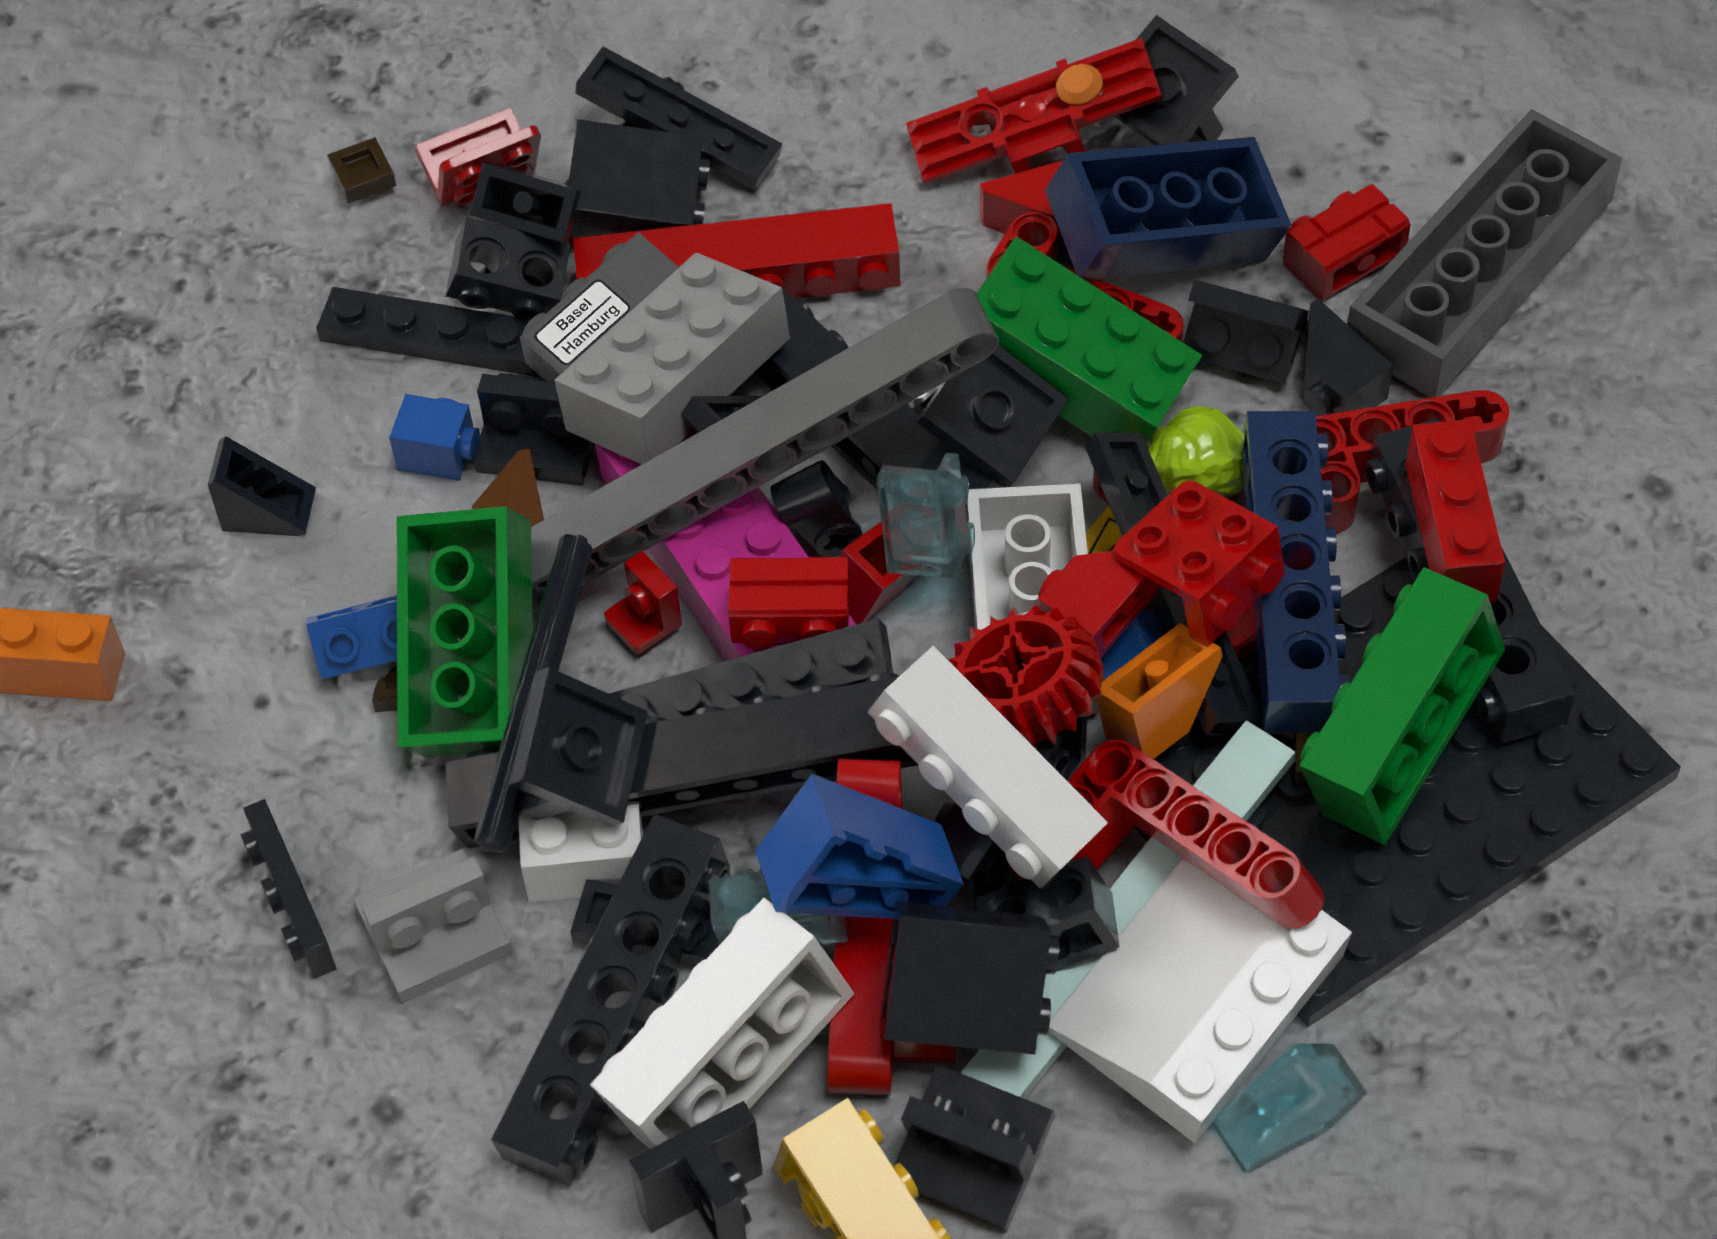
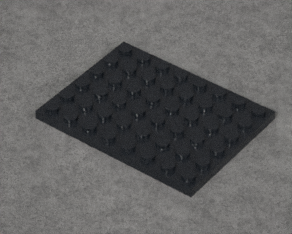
M1407 556L1341 597L1340 610H1334L1335 624H1344L1346 633L1344 660H1338L1339 674H1348L1350 683L1363 665V655L1369 641L1375 634H1382L1393 617L1394 605L1399 593L1406 585H1413L1415 582L1409 569ZM1543 626L1542 628L1575 691L1567 725L1500 743L1492 724H1485L1481 720L1474 700L1385 845L1323 816L1308 783H1294V763L1247 820L1248 823L1294 853L1323 890L1324 903L1322 911L1352 932L1343 957L1297 1014L1307 1027H1310L1677 779L1681 766ZM1257 651L1239 662L1262 713ZM1296 665L1303 669H1312L1306 665ZM1501 670L1507 674H1516L1510 670ZM1196 715L1190 731L1153 760L1193 786L1235 734L1205 735ZM1263 723L1258 727L1263 730ZM1267 733L1294 750V733ZM1136 825L1134 826L1138 833L1148 842L1152 836Z

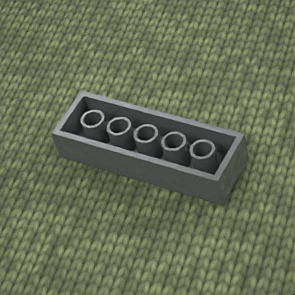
M1531 109L1350 305L1347 324L1393 365L1392 376L1430 398L1438 397L1613 200L1622 157Z

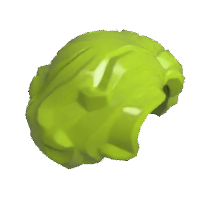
M1203 406L1183 408L1170 420L1168 425L1156 430L1150 438L1148 450L1168 495L1182 482L1189 480L1196 481L1227 499L1238 494L1244 488L1243 452L1241 447L1243 432L1221 410Z

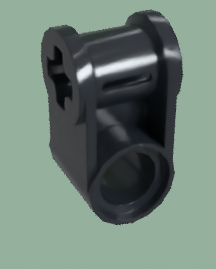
M819 460L771 485V496L783 521L790 529L796 530L820 555L826 557L839 556L844 548L863 535L860 524L852 517L849 506L852 496L848 486L844 485L835 476L825 461Z

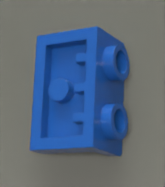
M397 595L306 618V626L319 675L324 679L397 660Z

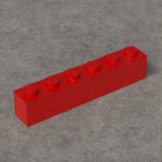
M892 203L573 238L577 279L582 277L586 279L602 265L605 255L611 248L619 243H627L639 232L678 267L684 264L693 254L699 253L772 284H779L793 298L822 297L829 294L862 290L876 291L883 288L900 286V255Z

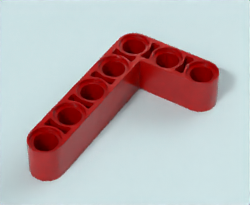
M1109 740L1100 744L1067 780L1108 822L1069 862L1088 856L1095 868L1098 869L1136 825L1281 926L1300 928L1312 922L1322 910L1324 903L1322 888L1292 851L1128 742ZM1007 861L1008 869L1019 881L1024 880L1025 878L1016 873Z
M838 760L837 784L903 809L901 761ZM836 917L834 965L855 994L830 1020L827 1074L828 1093L891 1095L894 1040L884 1039L879 1023L892 927L891 918Z

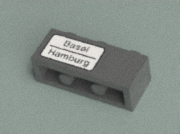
M639 232L627 243L615 245L605 255L601 266L586 279L582 277L574 281L567 288L562 300L547 314L540 313L536 315L526 325L523 335L520 337L525 363L545 381L555 382L554 380L679 267Z

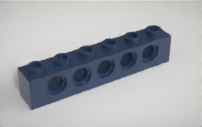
M1247 411L1241 444L1246 509L1278 526L1285 575L1281 578L1277 587L1270 593L1264 594L1254 603L1263 731L1266 733L1321 732L1332 714V705L1337 692L1343 684L1350 682L1348 674H1339L1338 660H1344L1346 633L1344 624H1335L1334 610H1340L1341 580L1339 575H1330L1329 562H1335L1337 538L1335 527H1326L1325 515H1330L1332 509L1331 481L1321 480L1320 469L1327 466V435L1317 434L1315 411ZM1290 567L1299 568L1301 570L1291 569ZM1293 616H1302L1307 619H1298ZM1296 665H1306L1312 669H1303Z

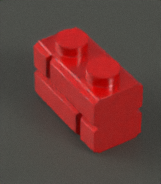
M1374 184L1368 185L1354 194L1350 191L1343 192L1332 201L1328 209L1312 218L1309 215L1301 216L1292 223L1285 236L1284 265L1299 281H1304L1305 287L1317 299L1325 300L1392 261L1408 243L1411 226L1409 218L1395 204L1390 205L1388 198Z
M848 557L730 559L728 618L731 643H743L752 649H767L776 643H792L849 627L850 582Z

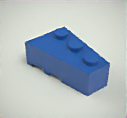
M811 774L755 850L775 912L893 919L895 901L946 907L963 886L962 878L941 824L814 774Z

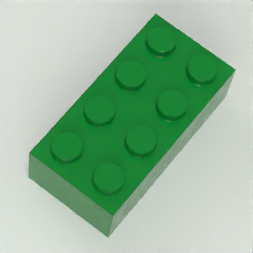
M1017 236L976 293L998 336V345L1067 396L1069 399L1058 415L1091 437L1095 432L1142 433L1147 444L1202 357L1194 349Z
M507 506L396 516L398 748L423 757L468 754L476 750H494L499 752L532 636L531 520Z
M1423 567L1413 585H1406L1399 593L1394 605L1393 617L1383 633L1375 634L1369 641L1363 655V665L1353 681L1343 684L1337 692L1333 701L1331 716L1321 732H1314L1308 738L1302 750L1301 764L1299 765L1323 816L1383 845L1387 843L1505 651L1488 595Z

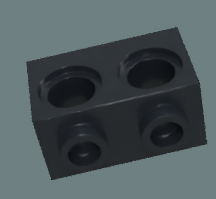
M466 217L455 242L445 297L457 299L463 305L474 309H486L489 307L510 312L518 319L531 320L540 313L547 314L561 301L571 243H563L536 234ZM471 263H481L491 273H481L474 269ZM523 276L537 278L543 287L529 284Z
M1088 856L1067 863L1041 889L1032 880L1024 879L976 898L977 910L1044 917L1052 931L1051 936L1059 938L1057 970L1120 947L1112 892Z

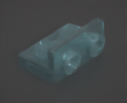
M946 453L938 470L883 465L876 479L887 573L954 578L964 557L972 554L975 544V527L972 522H967L965 508L969 495V481L966 475H961L959 455L956 453Z

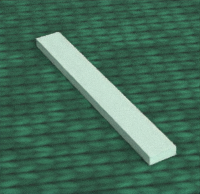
M1246 720L1193 786L1247 821L1295 762V751ZM1153 837L1150 838L1110 888L1113 895L1118 937L1183 859ZM1105 953L1056 970L1054 975L1046 974L1043 997L1050 998L1051 1018ZM1048 1032L1046 1036L1038 1035L1035 1054L980 1049L961 1073L1025 1099L1067 1046Z

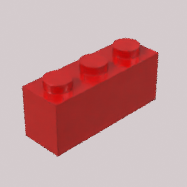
M1471 420L1413 425L1406 470L1429 570L1488 595L1490 603H1496L1505 559Z

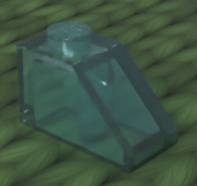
M1293 1043L1221 1111L1211 1124L1243 1173H1251L1327 1133L1368 1093L1334 1044Z

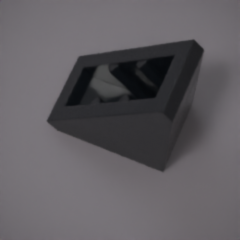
M227 436L219 440L208 481V488L222 531L301 536L306 533L316 487Z

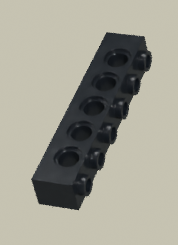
M1435 419L1420 424L1436 423L1439 421L1438 419ZM1412 426L1374 436L1370 460L1365 462V475L1371 491L1374 494L1380 493L1385 502L1389 529L1395 538H1402L1408 550L1409 569L1413 579L1416 580L1423 567L1427 569L1429 567L1406 470ZM1503 548L1505 566L1496 603L1490 604L1505 651L1475 698L1476 708L1481 720L1485 724H1492L1500 743L1567 725L1575 696V691ZM1501 670H1510L1516 674H1507Z
M653 815L491 1138L492 1143L503 1160L569 1187L577 1171H585L590 1165L598 1144V1137L595 1134L605 1114L612 1115L614 1113L590 1084L600 1075L606 1062L612 1056L621 1052L645 1026L649 1016L657 1009L659 1003L664 1005L672 997L678 982L677 966L685 950L692 951L698 944L705 923L702 915L711 897L718 898L722 894L730 875V864L728 863L720 838L662 816ZM680 885L684 887L682 893L674 899H658L661 891L668 886ZM644 938L658 939L656 946L649 952L643 954L631 952L633 946ZM619 991L632 993L630 999L623 1006L618 1008L605 1007L607 999L612 994ZM593 1045L605 1047L603 1054L596 1061L591 1063L577 1062L579 1055L587 1047ZM565 1100H575L578 1102L576 1109L568 1117L563 1119L550 1118L553 1108L558 1103Z

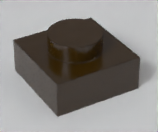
M376 137L327 154L330 169L348 204L397 186L394 172Z

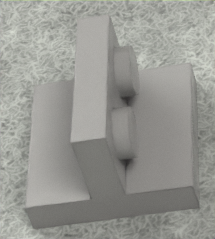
M463 849L352 898L359 917L402 1004L513 954L511 943L491 905L484 875L475 857L473 856L468 859Z

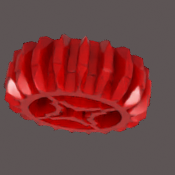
M1035 605L1027 614L1023 615L1015 608H1012L1009 616L1001 620H997L990 615L989 625L982 630L970 628V641L955 643V655L953 658L948 659L1034 748L1037 742L1045 739L1056 745L1057 733L1064 729L1076 732V718L1091 716L1092 701L1102 697L1101 680L1105 678L1103 674L1104 667L1093 636H1089L1087 629H1084L1075 616L1066 618L1058 608L1052 609L1045 614Z

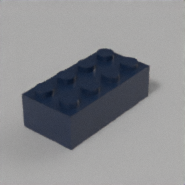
M1255 137L1068 153L1044 190L1075 271L1084 280L1266 261L1292 226Z

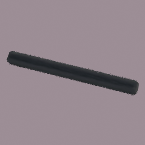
M564 534L558 541L474 837L480 849L486 852L505 853L510 847L519 815L518 810L523 791L509 785L535 673L547 667L559 671L592 552V546L588 543L587 538L580 534Z

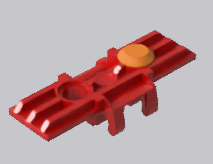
M1142 38L1070 64L1067 63L1066 58L1055 62L1057 66L1055 68L991 91L987 86L977 90L978 97L907 122L906 126L924 184L1008 155L1016 174L1031 169V157L1060 146L1067 153L1086 152L1079 129L1163 99ZM989 124L992 131L991 134L984 137H974L970 134L973 126Z

